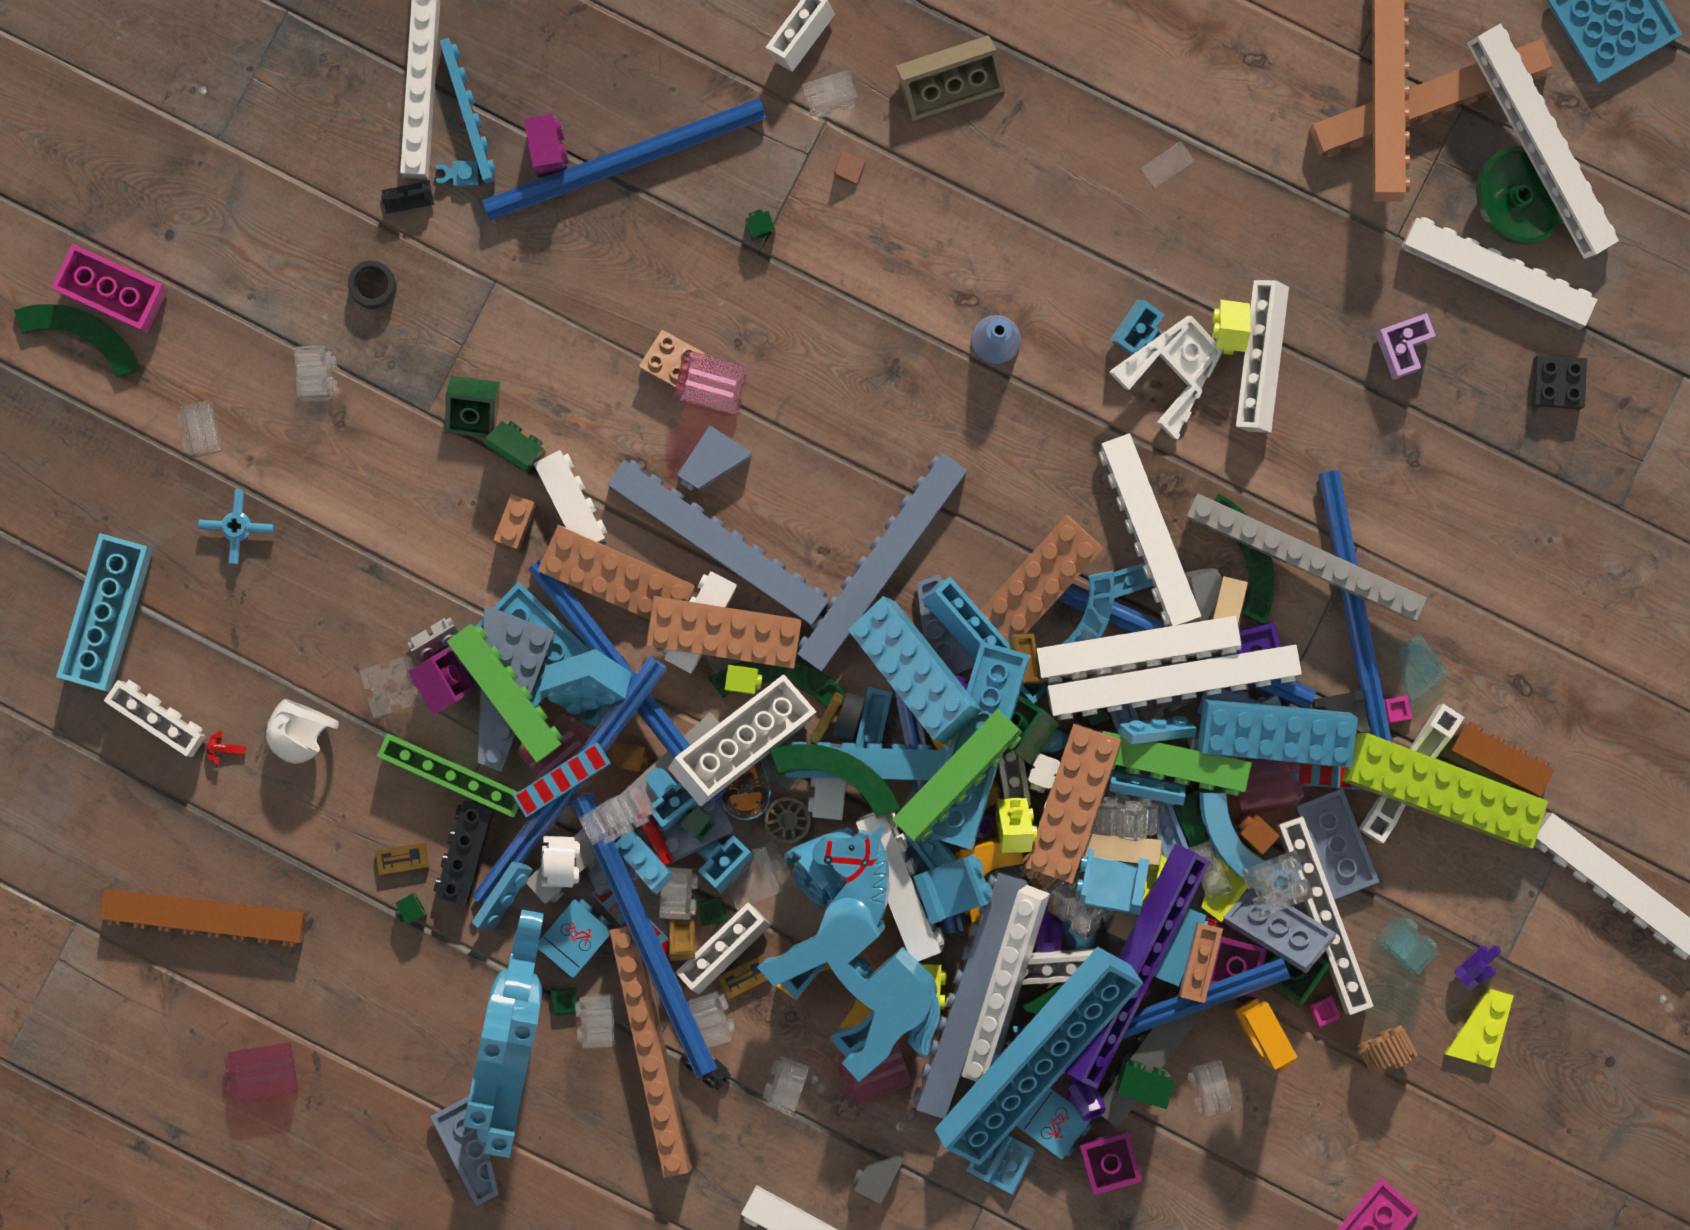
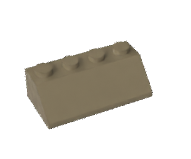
M989 35L896 65L901 89L913 121L1006 91L997 50Z

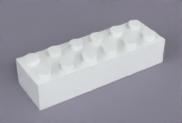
M782 675L676 756L668 769L695 801L702 806L768 755L770 750L777 748L809 723L816 711L787 677Z
M872 812L860 817L856 824L859 831L862 829L871 833L881 825L885 827L881 842L885 848L889 865L890 887L888 904L906 949L917 961L939 954L944 947L946 937L941 926L937 928L936 923H930L914 880L916 871H918L917 864L913 857L909 858L907 839L904 834L900 835L897 824L892 820L897 814L895 812L876 819Z

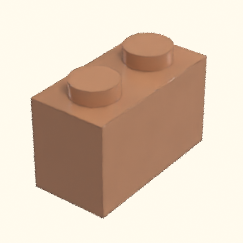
M511 494L494 541L520 551L537 507L535 502Z

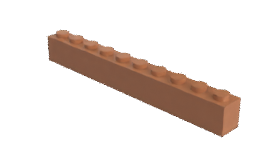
M1372 0L1373 201L1403 202L1405 193L1410 192V178H1406V170H1409L1410 155H1405V146H1409L1410 132L1405 131V123H1409L1410 117L1409 108H1405V100H1409V85H1405V77H1409V62H1405V55L1409 53V40H1405V32H1408L1409 17H1404V9H1408L1409 0Z
M1542 39L1515 49L1520 54L1522 63L1527 72L1532 76L1533 81L1547 76V72L1553 65ZM1478 63L1409 88V100H1405V108H1409L1410 117L1409 123H1405V129L1409 128L1410 123L1418 120L1419 123L1431 120L1433 114L1441 112L1442 115L1448 114L1456 110L1455 106L1463 103L1465 106L1472 105L1478 102V98L1487 95L1488 98L1495 96ZM1373 102L1314 123L1309 130L1319 156L1326 154L1328 157L1335 156L1342 152V148L1350 146L1351 149L1359 147L1365 143L1364 140L1373 137Z
M628 926L616 927L610 930L663 1177L689 1173L692 1165L651 978Z

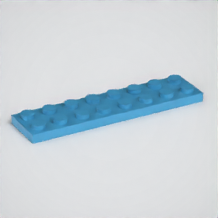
M981 641L967 692L982 711L952 737L945 763L997 709L1012 720L1030 655ZM998 765L994 768L990 766L984 772L986 777L977 786L973 784L966 791L968 796L960 804L955 803L949 809L950 815L943 822L937 821L931 828L933 832L929 837L973 850Z

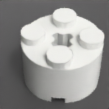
M543 836V841L548 842L547 846H542L541 874L543 877H546V881H541L542 887L572 888L573 883H578L579 868L574 867V860L579 858L580 843L574 841V837Z

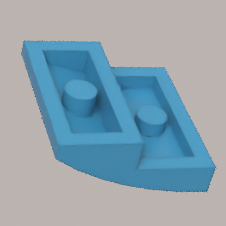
M1007 1135L981 1165L971 1161L966 1171L1014 1195L1036 1149Z

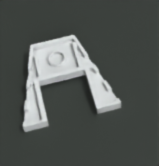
M1187 316L1113 368L1109 373L1124 389L1130 390L1154 360L1160 356L1188 385L1157 422L1172 439L1177 440L1183 423L1187 422L1192 413L1190 410L1195 400L1199 399L1203 391L1201 388L1206 378L1210 377L1223 349L1216 348V341L1192 316Z

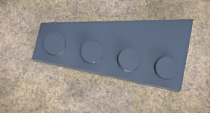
M940 574L916 583L923 637L955 675L973 668L975 662L971 655L921 600L936 584L942 581Z
M469 1096L431 1115L430 1118L475 1206H478L499 1194L490 1156L484 1153L486 1144L481 1143L477 1138V1129L463 1127Z

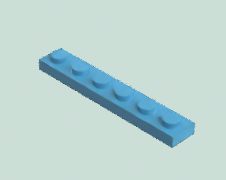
M449 38L439 40L485 185L495 182L493 174L497 173L493 160L487 159L485 151L490 149L486 137H481L478 128L482 127L479 114H473L471 105L475 104L471 90L466 91L464 82L468 81L464 67L459 68L457 59L461 58L457 44L452 45Z

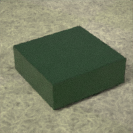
M722 896L697 902L703 926L727 921Z
M577 987L551 990L554 1016L579 1013Z

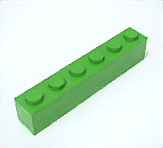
M469 624L450 638L447 643L534 760L540 763L563 745L560 741L563 736L555 726L550 728L546 723L545 719L548 716L540 706L535 708L530 699L533 696L525 686L520 688L515 681L518 678L517 674L510 665L507 667L503 665L500 661L503 656L496 646L490 647L485 641L488 635L480 625L475 627L473 624Z
M997 709L892 820L913 841L926 840L932 834L933 830L931 828L937 821L943 822L951 813L949 809L955 803L960 804L968 796L966 791L973 784L977 786L986 777L984 772L990 766L994 768L1003 759L1001 754L1008 747L1012 749L1021 740L1019 736L1022 734V731L1004 713Z
M1102 731L1103 734L1122 740L1113 767L1114 770L1115 766L1119 765L1126 767L1125 772L1140 775V770L1150 772L1149 777L1164 780L1165 775L1175 777V783L1189 785L1190 781L1199 782V788L1214 791V786L1223 787L1224 793L1236 796L1239 795V791H1246L1251 762L1206 754L1157 742L1130 744L1119 734Z
M387 733L377 757L513 818L518 817L521 808L513 795L519 791Z

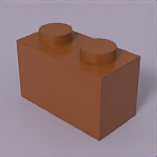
M1258 815L1244 816L1236 825L1238 828L1236 831L1237 836L1256 854H1264L1280 836Z

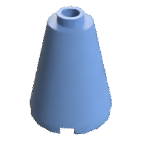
M1001 315L988 316L982 319L973 330L972 345L974 352L989 364L999 365L1008 362L1017 354L1020 348V331L1016 324L1007 317Z

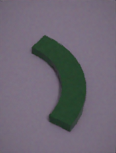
M38 304L14 310L23 334L40 330L70 332L84 338L100 350L110 363L117 378L141 370L134 353L123 338L112 327L90 313L77 308L55 304Z
M1219 493L1217 494L1214 501L1246 515L1234 502ZM1237 542L1245 558L1249 576L1248 598L1242 615L1261 625H1266L1274 598L1275 575L1272 558Z
M748 661L732 664L733 666L758 669V675H763L762 683H773L782 675H785L794 687L816 698L826 709L836 692L843 695V698L846 694L830 677L798 661H795L794 668ZM728 667L708 678L723 698L732 693L731 691H725Z
M795 744L770 750L779 775L794 771L815 770L825 772L852 785L867 801L876 819L900 811L895 796L883 779L867 764L846 752L814 744Z

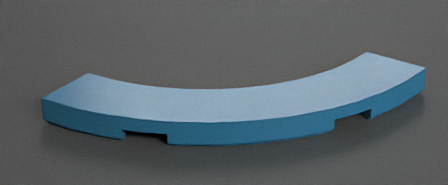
M1113 571L1088 575L1089 597L1085 613L1076 630L1062 644L1102 637L1108 625L1114 603L1115 584Z
M1200 793L1202 820L1204 825H1206L1210 837L1209 840L1223 862L1238 876L1254 885L1277 892L1292 893L1293 868L1267 863L1245 847L1230 821L1226 793Z

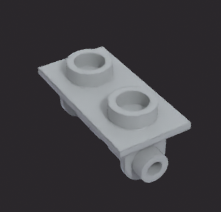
M451 617L448 619L443 618L432 625L430 628L434 633L430 636L427 630H424L410 638L411 641L408 642V645L419 661L431 657L437 650L448 646L447 641L459 633Z

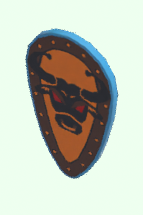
M762 760L724 788L726 792L721 796L723 808L730 816L738 820L749 821L758 818L766 811L770 803L771 793Z

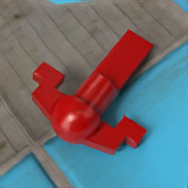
M222 731L212 734L205 747L209 761H213L214 765L219 766L220 758L215 757V753L246 754V746L216 743L217 739H222Z

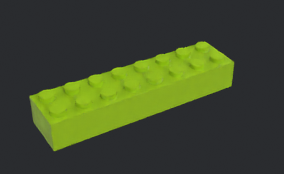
M1369 733L1356 735L1351 768L1346 767L1342 781L1520 848L1533 849L1548 804L1547 800Z

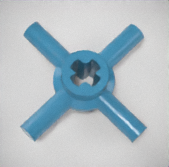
M234 489L233 512L226 515L223 521L199 519L198 529L222 531L223 535L230 540L228 564L239 563L240 541L245 540L250 533L274 534V524L251 523L250 519L243 514L244 490ZM236 521L241 524V529H237V533L231 529L232 524L236 525Z

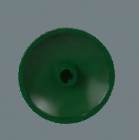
M1512 146L1492 155L1485 162L1477 179L1476 198L1480 213L1489 228L1502 239L1520 245L1533 244L1551 236L1559 228L1563 219L1523 146Z

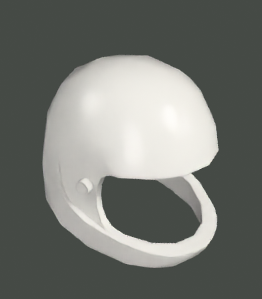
M283 699L275 708L268 721L266 740L271 751L285 762L294 764L304 763L312 759L320 751L317 744L320 732L326 727L338 729L339 722L307 706Z

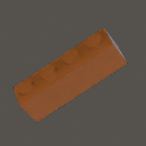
M1469 722L1468 725L1460 724L1447 750L1448 752L1533 796H1542L1554 772V769L1548 767L1550 764L1548 761L1537 756L1535 759L1527 756L1525 749L1516 745L1512 748L1504 744L1505 739L1498 735L1491 734V736L1484 734L1482 732L1483 728L1472 722Z

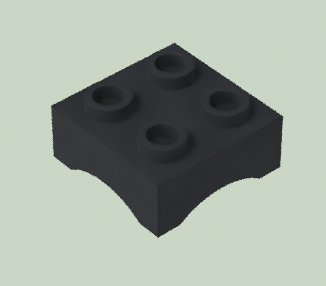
M1546 355L1534 357L1531 407L1583 409L1585 407L1587 358Z
M1363 690L1313 700L1312 709L1352 713L1358 718L1356 735L1360 733L1371 734L1366 715Z

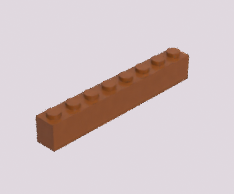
M104 889L100 919L107 920V925L122 926V922L132 923V928L147 929V925L157 926V931L172 932V928L182 929V934L196 935L197 931L207 932V937L221 938L222 934L231 935V940L246 941L247 937L256 938V943L271 944V940L281 941V946L296 947V943L304 941L307 912L118 889Z

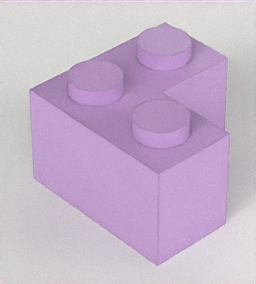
M1427 313L1386 327L1376 333L1392 380L1412 374L1421 368L1414 346L1428 342L1436 336Z

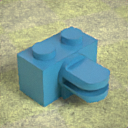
M1136 300L1109 341L1127 354L1133 355L1164 333L1157 328L1164 314L1147 301Z
M657 768L650 771L647 775V786L657 798L647 808L665 831L680 821L688 810H693L695 806H699L680 782L676 784L665 770Z
M734 835L724 845L718 841L696 851L706 861L698 872L720 894L756 859Z

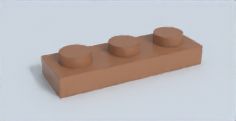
M1196 922L1179 997L1205 1003L1223 931L1222 928Z

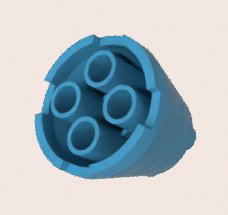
M849 827L829 832L798 845L784 854L786 865H792L794 880L816 907L822 905L827 909L845 886L847 879L839 874L833 865L817 863L812 856L813 847L824 837H853L855 834Z

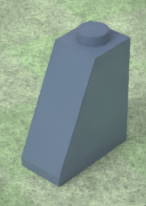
M709 425L677 474L678 478L681 479L679 484L690 491L694 488L700 491L749 460L752 453Z

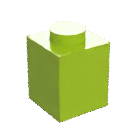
M728 665L725 691L755 695L756 689L761 690L763 675H758V669Z

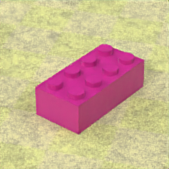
M75 244L71 245L51 289L69 299L146 334L168 291L162 284Z

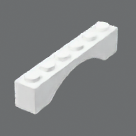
M1445 704L1437 705L1410 749L1436 759L1465 717ZM1380 795L1360 825L1359 831L1377 843H1384L1397 824L1406 805Z

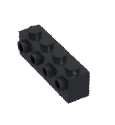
M463 801L462 805H458L454 818L458 820L456 829H451L448 837V843L451 844L449 853H444L441 867L444 868L441 878L437 877L434 886V892H437L436 898L463 906L468 905L495 809L468 801Z

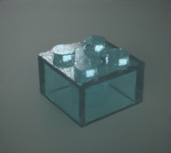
M1394 916L1373 938L1409 973L1419 975L1439 954L1435 949L1437 944L1429 936L1420 934L1417 931L1418 925L1409 917Z

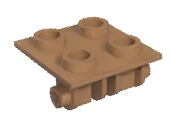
M661 330L638 368L644 370L643 372L645 373L647 372L655 376L656 379L662 380L663 383L673 386L676 390L684 391L689 378L705 353Z

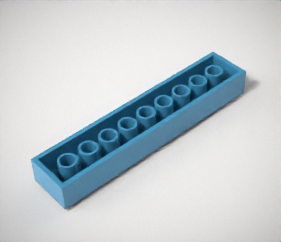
M1097 947L934 1129L945 1149L981 1165L1143 985L1133 967Z

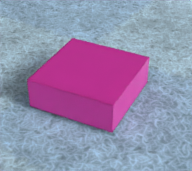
M1408 695L1384 699L1388 724L1413 720Z
M1332 995L1308 1004L1318 1028L1342 1018Z

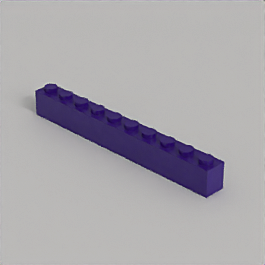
M1178 844L1174 845L1118 957L1133 967L1143 985L1064 1071L1065 1073L1096 1089L1098 1088L1211 862L1210 860Z

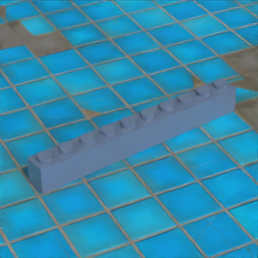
M944 453L940 458L937 456L933 458L927 467L930 469V472L925 478L922 475L913 486L916 489L911 498L906 496L898 507L901 509V512L896 518L893 515L884 526L887 529L882 538L877 536L869 548L872 549V552L867 558L864 555L855 566L858 569L853 578L848 575L840 586L843 589L838 598L833 596L827 604L826 608L829 610L824 618L819 615L811 626L814 629L809 638L804 636L798 644L797 648L800 651L797 655L820 672L825 669L849 636L850 632L848 629L864 615L967 473L964 467Z
M623 460L607 483L611 489L810 626L813 625L829 603V600L825 598L827 593L817 586L813 589L805 584L807 580L798 573L794 572L791 575L785 571V564L776 558L773 561L769 560L764 556L766 551L756 544H753L752 547L744 542L746 538L737 531L733 530L730 533L724 529L725 523L715 516L711 519L703 514L705 510L695 502L689 505L682 500L684 498L682 493L674 488L669 491L663 487L664 481L654 474L650 477L642 472L644 468L637 462L631 460L628 463Z
M997 869L994 875H989L987 880L992 889L993 895L991 898L993 901L978 907L977 912L981 913L977 923L973 922L969 934L972 937L970 946L964 947L961 960L964 961L962 969H957L953 979V984H956L954 992L949 993L945 1002V1007L948 1008L945 1017H940L937 1031L940 1032L937 1041L932 1040L929 1054L932 1055L929 1064L925 1063L922 1068L921 1078L924 1079L921 1087H916L912 1099L915 1102L916 1110L942 1119L947 1115L974 1036L1017 893L1027 884L1024 878Z

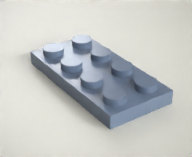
M1343 789L1295 806L1298 816H1303L1334 899L1379 882Z
M1254 884L1247 889L1223 917L1225 924L1305 973L1336 938V933Z

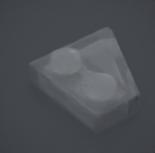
M765 847L758 849L752 860L745 865L739 876L728 886L737 911L742 909L747 903L752 905L783 892Z

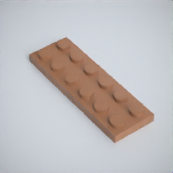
M1066 515L980 611L1009 643L1010 635L1026 634L1098 556L1104 547L1069 515Z
M557 525L538 568L539 572L650 620L653 596L688 601L695 587L692 583L561 525Z
M653 596L646 646L794 668L802 619Z
M1073 724L1037 829V841H1033L1032 852L1029 853L1025 868L1074 884L1122 743L1121 739Z

